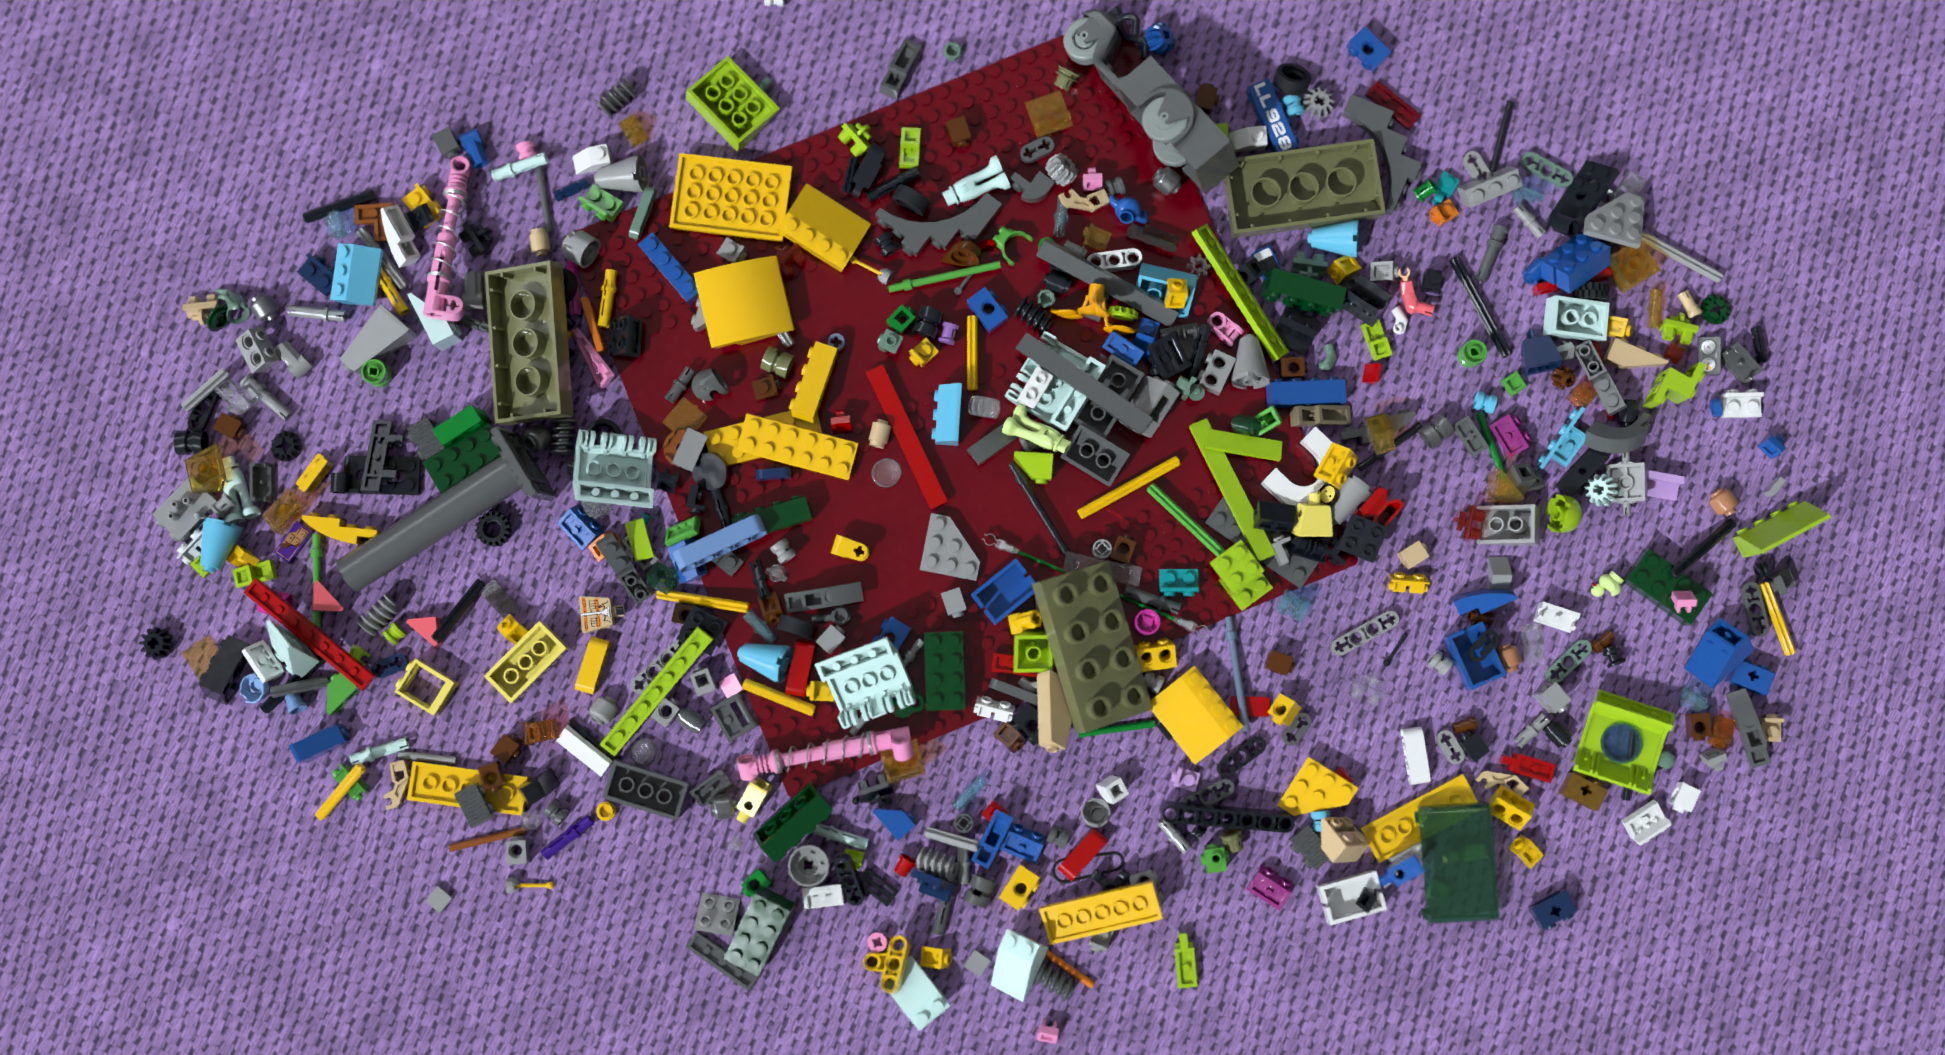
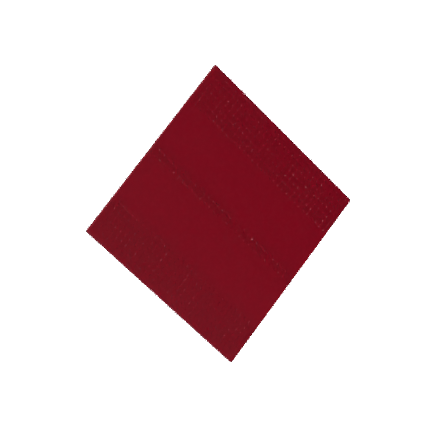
M1124 21V25L1127 29V32L1131 34L1126 24V21ZM1064 35L846 122L847 124L851 123L854 127L857 123H860L862 126L868 124L871 127L868 133L872 137L867 142L870 145L873 142L881 145L886 153V161L882 167V173L874 187H870L869 190L866 188L865 192L893 179L898 173L902 174L910 170L899 168L902 127L921 128L918 167L921 177L906 185L918 191L930 201L923 216L914 214L897 204L892 198L896 190L875 200L873 203H870L865 192L860 199L853 197L852 193L846 194L842 192L846 169L849 166V157H856L850 151L856 142L851 139L847 144H844L838 138L843 130L841 127L843 124L751 160L752 162L792 166L787 213L807 183L869 222L871 225L852 256L857 257V260L879 271L883 268L893 271V277L888 285L903 282L902 280L909 278L914 280L968 268L941 262L943 256L953 245L965 240L960 237L961 234L959 233L947 250L936 248L931 243L932 240H930L918 257L914 255L909 256L902 250L901 242L904 238H897L892 234V229L889 227L884 228L877 223L878 219L875 213L879 208L893 216L908 221L938 222L953 218L967 211L988 193L1002 203V208L975 244L986 239H993L996 234L999 236V230L1002 226L1007 229L1011 228L1014 231L1024 232L1030 235L1033 241L1031 242L1023 236H1014L1006 242L1004 251L1007 257L1015 263L1014 266L1009 265L1004 259L996 243L993 246L988 245L981 250L982 257L979 261L981 265L1000 261L1001 268L973 274L962 288L960 295H956L954 290L961 285L967 276L913 287L912 290L889 292L888 285L879 281L878 274L857 263H851L850 259L843 271L840 272L786 237L783 238V242L670 229L674 192L654 200L639 240L629 237L630 227L638 206L619 213L613 223L606 219L605 221H600L580 229L600 241V250L593 263L587 268L578 266L579 275L597 320H599L603 292L601 287L604 285L605 269L618 271L615 283L617 290L613 297L610 323L612 318L628 314L633 315V318L643 319L640 357L635 358L622 355L612 357L646 441L648 437L656 438L657 440L653 460L659 474L666 469H669V475L675 476L676 472L679 473L676 493L667 492L678 522H684L695 516L701 519L699 535L692 537L696 538V541L722 529L718 514L714 511L715 505L710 494L713 490L702 488L700 490L703 491L701 502H698L697 505L707 507V512L702 511V514L690 512L691 509L686 507L691 484H697L693 479L691 471L674 466L666 459L663 449L666 437L676 430L690 428L704 434L706 431L742 423L745 421L746 413L767 417L791 411L789 409L792 398H796V385L798 381H802L804 376L801 375L804 364H808L810 359L807 357L810 347H814L815 342L828 345V338L832 334L837 333L843 336L845 347L838 352L817 413L822 433L858 442L849 480L766 458L728 466V480L720 488H722L726 504L729 505L728 511L731 519L735 518L737 513L745 511L747 514L752 513L754 508L760 506L768 508L776 501L783 500L784 503L791 501L790 498L793 496L801 495L807 498L813 520L766 534L753 542L731 551L744 561V564L733 577L713 561L705 563L709 574L701 577L707 595L710 597L749 603V611L747 613L713 608L717 617L728 621L723 635L742 682L745 679H750L782 693L786 691L788 676L782 684L772 681L740 662L737 656L738 649L745 643L788 645L794 650L797 639L816 642L830 625L834 627L837 625L833 621L813 623L812 615L828 614L836 607L844 606L850 611L851 618L847 624L838 625L846 632L844 634L846 639L832 655L816 643L808 685H810L811 681H822L815 663L871 643L876 635L880 636L883 629H881V626L886 618L890 619L893 617L912 629L898 651L902 660L905 652L911 649L918 638L924 642V633L963 631L966 710L926 711L925 705L923 710L913 712L909 717L900 718L895 716L897 706L894 705L893 712L888 711L885 715L874 719L870 718V720L866 721L856 736H860L863 732L868 731L880 732L909 726L912 747H915L986 718L974 713L977 696H987L998 702L1007 701L1014 706L1025 702L988 687L991 678L1025 690L1017 684L1022 677L1021 675L991 672L993 653L1014 655V634L1011 635L1008 616L994 626L984 613L986 608L984 607L981 610L971 597L974 591L1014 559H1017L1027 571L1024 577L1026 578L1030 575L1035 582L1063 574L1017 554L1019 550L1066 571H1073L1109 560L1118 593L1122 595L1124 589H1126V584L1158 596L1164 595V593H1159V569H1198L1199 592L1195 593V596H1183V593H1175V596H1165L1167 599L1180 602L1181 608L1178 610V615L1161 609L1160 611L1175 618L1171 620L1159 615L1160 626L1151 635H1141L1133 626L1135 616L1140 611L1145 610V608L1120 598L1134 645H1138L1139 642L1143 641L1155 643L1163 638L1171 641L1194 632L1192 630H1199L1221 621L1225 617L1233 616L1298 589V587L1259 562L1264 569L1262 574L1273 588L1241 611L1218 581L1221 578L1209 564L1217 556L1147 492V488L1152 483H1155L1225 550L1234 545L1230 540L1205 524L1222 499L1223 494L1189 429L1190 425L1207 418L1213 430L1252 436L1244 422L1268 408L1266 386L1258 389H1253V386H1247V389L1236 388L1232 385L1234 365L1219 396L1205 390V395L1201 400L1193 401L1188 396L1186 401L1180 399L1182 394L1179 393L1152 438L1131 431L1119 421H1116L1106 440L1130 455L1110 487L1060 457L1062 455L1061 452L1057 451L1055 453L1053 449L1048 450L1041 447L1038 450L1034 449L1031 451L1034 453L1053 454L1051 481H1047V484H1036V480H1031L1018 466L1021 473L1026 475L1028 484L1075 558L1070 563L1064 557L1021 485L1018 486L1016 483V477L1008 466L1014 462V451L1025 452L1019 438L980 466L977 465L967 451L976 442L1004 424L1008 417L1013 416L1017 406L1008 400L1005 394L1008 389L1014 391L1010 387L1012 383L1024 389L1026 384L1016 376L1018 373L1023 374L1020 370L1028 358L1016 350V346L1026 333L1042 341L1038 335L1039 330L1036 332L1032 331L1034 325L1031 327L1026 326L1027 321L1021 322L1022 315L1017 318L1015 317V312L1019 303L1026 296H1029L1028 303L1034 300L1033 307L1038 306L1037 295L1041 290L1046 289V284L1043 283L1046 273L1051 272L1048 270L1050 263L1036 256L1039 242L1043 238H1051L1062 247L1067 240L1080 247L1085 246V249L1088 250L1084 258L1086 260L1093 253L1136 248L1142 254L1141 263L1197 275L1196 287L1187 319L1176 317L1171 327L1197 323L1198 327H1200V323H1207L1208 318L1214 312H1221L1244 331L1243 334H1239L1234 340L1232 347L1226 345L1211 331L1208 339L1209 345L1205 349L1204 360H1202L1199 373L1201 370L1205 371L1208 365L1205 363L1209 352L1213 354L1214 350L1217 349L1236 358L1240 339L1246 334H1253L1257 337L1192 235L1193 231L1208 224L1220 243L1196 184L1182 170L1185 165L1171 167L1158 160L1153 150V140L1146 134L1143 126L1132 116L1120 98L1101 79L1095 64L1081 65L1069 57L1064 47ZM1122 37L1121 46L1112 64L1117 77L1129 75L1143 62L1135 43L1128 42ZM1059 65L1081 76L1077 79L1078 83H1073L1070 91L1054 85L1059 75L1056 73L1059 70ZM964 116L971 134V142L963 148L953 147L946 127V121ZM1044 136L1050 137L1054 141V150L1051 154L1029 164L1021 160L1020 151L1023 146ZM1043 142L1042 147L1038 149L1040 150L1042 148H1045L1046 150H1048L1050 143L1046 144L1045 142ZM1026 150L1024 156L1032 158V153L1036 152V150L1032 152ZM865 152V153L862 154L861 156L857 157V158H859V165H858V167H856L857 170H858V168H859L861 162L863 161V159H864V157H865V155H866L867 152ZM1058 153L1066 155L1068 159H1071L1078 170L1077 176L1072 183L1061 186L1055 182L1054 188L1048 196L1038 203L1022 201L1021 195L1023 191L1018 192L1012 186L1006 190L996 188L972 200L960 202L958 205L954 203L950 206L947 205L942 192L949 189V186L953 188V185L962 178L985 169L989 165L990 158L995 155L1009 183L1015 172L1030 183L1039 171L1052 180L1047 174L1048 172L1045 167L1048 160ZM1170 167L1180 175L1179 183L1181 187L1175 194L1164 195L1153 186L1154 180L1152 178L1159 168ZM1088 168H1096V173H1102V189H1105L1108 197L1109 194L1105 181L1115 180L1118 176L1122 178L1126 194H1118L1115 197L1117 199L1133 197L1138 200L1141 209L1149 213L1148 222L1142 224L1135 220L1129 224L1122 223L1115 214V208L1110 203L1094 212L1067 208L1062 205L1058 196L1064 193L1066 198H1070L1068 191L1071 189L1082 198L1097 192L1083 191V174H1088ZM999 174L988 177L978 182L976 185L986 183L989 180L997 177ZM854 182V184H852V185H853V190H854V188H855V186H856V184H857V183H855V182ZM1092 198L1090 202H1092L1093 205H1097L1095 199ZM653 232L694 281L693 273L731 264V262L717 254L726 238L746 247L747 256L744 261L777 256L795 330L789 331L794 344L786 348L778 335L744 345L731 344L717 349L711 348L707 328L697 332L694 330L693 325H691L693 314H697L698 307H696L697 300L689 306L638 244ZM890 232L893 236L892 241L897 243L899 250L883 258L880 253L881 249L876 246L874 240L881 234ZM1135 255L1128 256L1130 262L1135 263L1138 261ZM1112 257L1109 259V262L1112 265H1117L1119 260ZM1098 260L1091 261L1093 264L1100 266ZM1141 263L1135 269L1110 273L1136 286ZM1071 275L1068 279H1071L1072 283L1067 294H1059L1052 291L1055 294V303L1051 308L1054 310L1068 309L1077 311L1078 308L1082 307L1085 297L1089 293L1090 284ZM986 287L988 291L991 289L994 292L999 306L1002 304L1009 313L1007 314L1008 321L989 334L977 318L978 389L969 391L967 389V317L976 315L967 305V300ZM1109 296L1106 311L1111 306H1123L1138 312V319L1133 321L1119 320L1111 317L1110 314L1108 322L1111 325H1121L1137 329L1142 317L1160 323L1155 341L1161 338L1160 329L1169 328L1135 308ZM901 305L905 308L909 306L916 313L914 315L916 320L920 319L918 313L921 305L932 307L944 313L941 324L937 325L939 330L935 340L928 339L939 353L923 368L919 364L916 366L909 359L911 356L909 351L925 339V337L912 331L915 322L903 333V340L896 354L889 351L885 353L878 348L877 340L881 333L884 334L886 329L895 332L887 325L886 320ZM987 305L983 310L986 313H992L994 308L991 305ZM1040 306L1039 312L1046 310L1045 317L1050 314L1052 315L1051 322L1057 319L1048 333L1054 335L1060 343L1087 358L1090 356L1104 365L1106 364L1112 353L1102 347L1111 334L1103 330V327H1106L1104 317H1101L1099 322L1084 316L1080 319H1067L1050 312L1051 308L1043 309ZM904 317L900 318V319H899V322H900V323H905V322H906V318H904ZM1214 317L1212 318V323L1215 326H1220L1221 320ZM943 322L959 326L954 338L955 345L944 344L938 341L942 335ZM601 327L608 345L611 337L610 329ZM1137 332L1122 336L1133 343ZM834 338L835 341L832 340L831 342L835 347H839L842 344L838 338ZM1260 341L1270 375L1269 382L1279 379L1271 359ZM769 346L779 349L781 354L787 352L795 356L794 363L786 379L776 375L775 371L770 373L760 368L763 356ZM1141 358L1135 368L1144 373V378L1145 375L1149 376L1150 365L1148 360ZM1221 359L1214 360L1215 366L1219 368L1224 366V362ZM882 364L948 500L947 503L932 510L928 506L892 427L888 443L885 444L884 449L869 445L872 423L877 422V419L888 421L866 375L867 371ZM686 366L696 374L702 370L714 368L725 380L730 390L727 395L712 390L715 400L703 401L697 398L692 391V378L686 386L687 390L681 393L675 404L664 398L674 385L673 381L679 378ZM1188 368L1167 380L1176 385L1180 376L1185 378ZM770 374H773L774 379L778 378L781 389H778L779 395L757 401L751 382L767 378ZM1213 376L1206 377L1208 384H1216V379ZM962 383L958 446L936 445L935 439H932V428H936L937 421L933 420V410L937 409L938 402L934 401L935 390H939V385ZM1276 408L1283 423L1259 436L1260 438L1282 441L1280 461L1224 452L1253 509H1257V502L1259 500L1280 503L1261 485V482L1275 468L1289 481L1298 486H1309L1317 480L1314 476L1317 467L1313 457L1300 444L1304 439L1300 427H1291L1290 408ZM836 410H844V415L850 416L852 431L833 433L831 418L836 417ZM1027 412V416L1030 419L1038 423L1050 426L1049 424L1043 422L1042 420L1036 418L1035 416ZM1071 423L1067 432L1055 427L1052 428L1061 435H1065V439L1070 441L1078 426ZM706 442L702 448L701 454L708 452ZM1174 456H1177L1180 465L1105 506L1124 519H1121L1105 508L1096 511L1084 519L1080 518L1077 512L1078 509L1093 502V500L1102 497ZM792 468L793 478L767 481L756 480V470ZM931 513L948 516L952 519L980 561L977 581L920 570ZM1336 524L1332 526L1333 537L1327 538L1329 548H1331L1329 544L1335 537L1339 538L1343 535L1344 529L1342 525ZM1123 534L1131 536L1133 541L1136 542L1128 565L1109 559L1110 555L1106 559L1099 560L1092 554V546L1100 539L1110 542L1112 550L1118 535L1121 537ZM836 535L866 545L869 548L868 558L864 561H857L832 554L831 550ZM786 538L790 549H793L797 555L781 565L777 560L778 556L773 554L770 548ZM996 540L1004 541L1005 544L1014 547L1016 551L1011 552L1004 548H998L1001 541ZM1120 544L1118 550L1120 553L1126 554L1129 551V547L1126 544ZM862 547L860 550L856 549L855 553L858 554V557L860 554L864 555ZM1341 550L1338 556L1346 561L1344 566L1338 565L1336 567L1328 561L1329 557L1326 555L1325 564L1318 563L1303 586L1356 565V557ZM754 560H761L764 574L768 577L767 584L770 592L776 591L785 615L816 624L812 639L777 629L778 623L769 625L766 623L757 598L759 593L756 585L753 584L752 579L754 577L749 566L750 562L753 561L755 564ZM862 582L865 601L787 613L784 597L786 593ZM959 587L967 610L963 611L964 615L953 618L952 615L948 616L941 593ZM1035 594L1009 615L1036 610ZM1146 604V605H1148V606H1150V607H1153V608L1157 609V607H1155V606ZM1178 618L1189 623L1191 621L1197 626L1193 624L1192 629L1189 630L1187 629L1188 627L1178 624L1176 620ZM1043 621L1041 623V626L1037 628H1044ZM893 633L885 635L892 643L895 641ZM923 644L917 652L915 660L910 662L905 669L910 680L918 686L919 693L926 700L925 651ZM788 665L786 671H790L791 665ZM1024 676L1030 682L1037 681V677ZM746 690L770 752L778 749L780 753H787L791 746H794L797 750L807 749L809 742L818 747L823 746L827 739L831 741L844 739L845 735L855 737L849 732L852 727L842 728L838 719L840 710L835 699L834 702L811 701L810 696L790 695L816 706L814 714L809 716ZM916 698V703L913 704L914 706H918L920 704V700ZM861 709L857 710L858 719L862 715ZM893 749L879 751L876 755L872 756L868 753L861 755L860 758L857 756L843 758L842 762L839 759L827 761L824 765H822L820 760L808 762L806 769L802 764L792 765L788 772L783 768L780 777L788 796L794 797L810 782L815 787H819L894 756Z

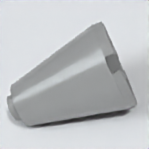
M634 155L600 168L594 175L595 183L600 188L643 193L645 187L649 186V173L645 175L644 168L648 167L647 162L642 155Z
M1246 334L1239 341L1232 375V385L1240 389H1247V386H1253V389L1265 387L1270 383V375L1259 338L1253 334Z
M1347 476L1346 482L1339 490L1340 496L1338 501L1334 505H1329L1331 507L1332 526L1336 524L1341 525L1373 493V490H1370V486L1356 476Z

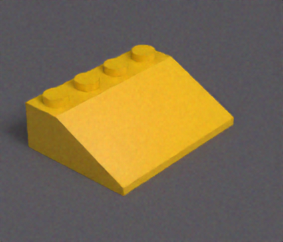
M806 183L778 227L777 232L842 272L871 224Z
M1196 666L1188 669L1150 700L1153 714L1162 722L1194 765L1244 727Z

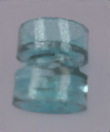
M1285 589L1276 612L1285 616L1290 614L1292 619L1301 623L1309 609L1311 600L1304 596L1297 597L1295 592Z

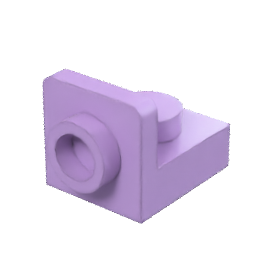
M1177 767V770L1173 769L1170 781H1173V786L1195 792L1201 773Z

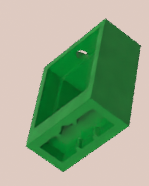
M471 404L432 430L442 446L447 448L486 425L489 417L480 407L476 408Z

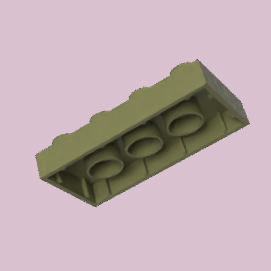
M1374 139L1237 157L1239 166L1223 179L1232 239L1314 228L1350 220L1365 221L1379 219L1386 213Z
M549 260L485 272L495 424L514 425L574 416L563 264Z
M1109 560L1031 583L1075 733H1087L1153 710Z

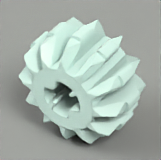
M1596 474L1594 475V480H1588L1590 486H1585V489L1589 490V492L1585 496L1591 497L1590 503H1596V506L1601 507L1603 504L1608 506L1610 501H1616L1613 495L1619 494L1618 491H1615V488L1619 485L1613 483V477L1608 478L1607 474H1602L1601 476Z

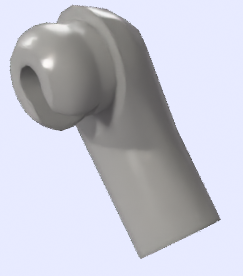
M1022 676L1017 684L1028 692L1037 693V681L1030 682Z

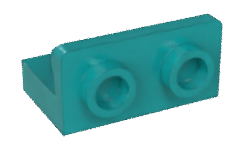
M1159 569V593H1164V596H1175V593H1183V596H1195V593L1199 592L1198 569Z

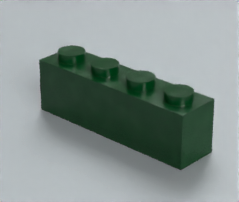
M796 495L791 497V501L783 503V500L772 503V506L765 508V506L754 508L752 513L747 514L746 511L737 513L735 518L731 520L734 524L758 514L766 528L767 534L812 521L813 517L806 496Z

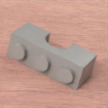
M1507 166L1493 172L1491 178L1482 181L1473 180L1458 186L1457 189L1462 204L1472 208L1523 187L1518 169Z

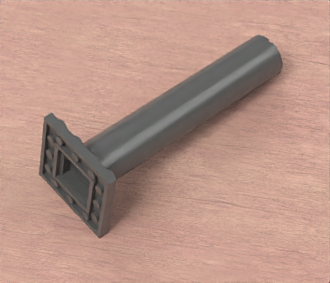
M498 426L491 429L490 431L493 435L491 439L496 446H500L502 450L499 452L501 457L339 558L336 564L340 574H343L345 582L354 591L359 592L520 489H522L526 496L547 501L556 499L557 495L531 452L524 447L520 434Z

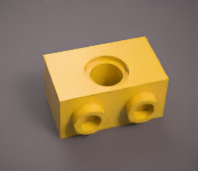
M1019 864L1000 893L999 898L1017 910L1020 907L1024 909L1030 900L1028 898L1030 892H1035L1041 882L1038 880L1040 877ZM1018 883L1026 885L1024 893L1016 892L1015 886Z

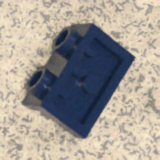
M307 253L308 259L298 269L297 273L327 297L332 290L334 268L324 266V260L317 254L312 256Z
M915 869L912 870L911 877L917 878L916 883L920 884L919 892L947 903L950 901L955 884Z

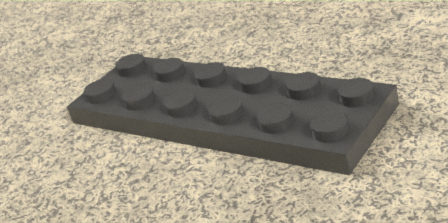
M1223 496L1205 524L1234 544L1242 540L1251 552ZM1264 530L1271 544L1274 543L1273 539L1284 535L1287 538L1290 536L1288 533ZM1290 541L1282 544V547H1286L1288 552ZM1290 553L1289 562L1280 567L1275 556L1261 561V563L1299 589L1302 588L1319 563Z

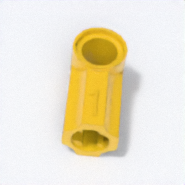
M1038 610L1008 615L1011 635L1041 626L1042 617Z

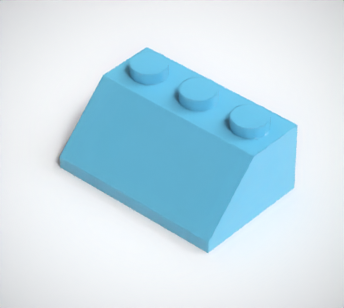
M338 243L330 300L343 304L376 306L383 250L356 244Z
M1141 263L1136 287L1162 301H1165L1167 294L1168 278L1186 279L1188 296L1184 308H1177L1180 310L1177 317L1187 319L1196 287L1197 275Z
M962 383L939 385V390H935L934 401L938 402L937 409L933 410V420L937 421L936 428H932V439H935L936 445L958 446Z

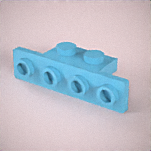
M1585 407L1575 408L1569 416L1570 422L1567 425L1563 424L1558 431L1560 434L1558 439H1553L1548 445L1547 449L1549 451L1546 456L1542 455L1536 462L1539 465L1536 468L1538 472L1543 470L1550 458L1564 468L1569 465L1585 442L1586 434L1574 426L1586 409Z

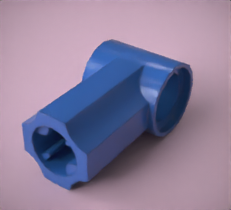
M477 128L459 135L460 141L465 151H467L474 169L482 168L489 164L483 148L484 143L480 139L481 135Z

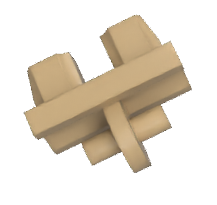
M210 294L206 296V302H201L199 297L191 296L188 297L187 304H183L182 309L186 311L189 319L193 321L199 320L200 325H206L207 314L211 312V308L214 309L215 305L219 304V299L215 294Z

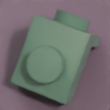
M886 329L884 334L881 333L877 340L879 350L885 353L889 351L896 354L903 336Z

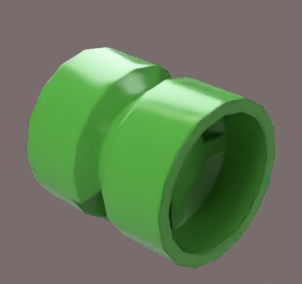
M1475 339L1465 343L1457 352L1458 362L1465 368L1476 367L1487 356L1485 344Z
M368 360L361 369L363 379L375 387L387 386L393 377L390 367L380 360Z

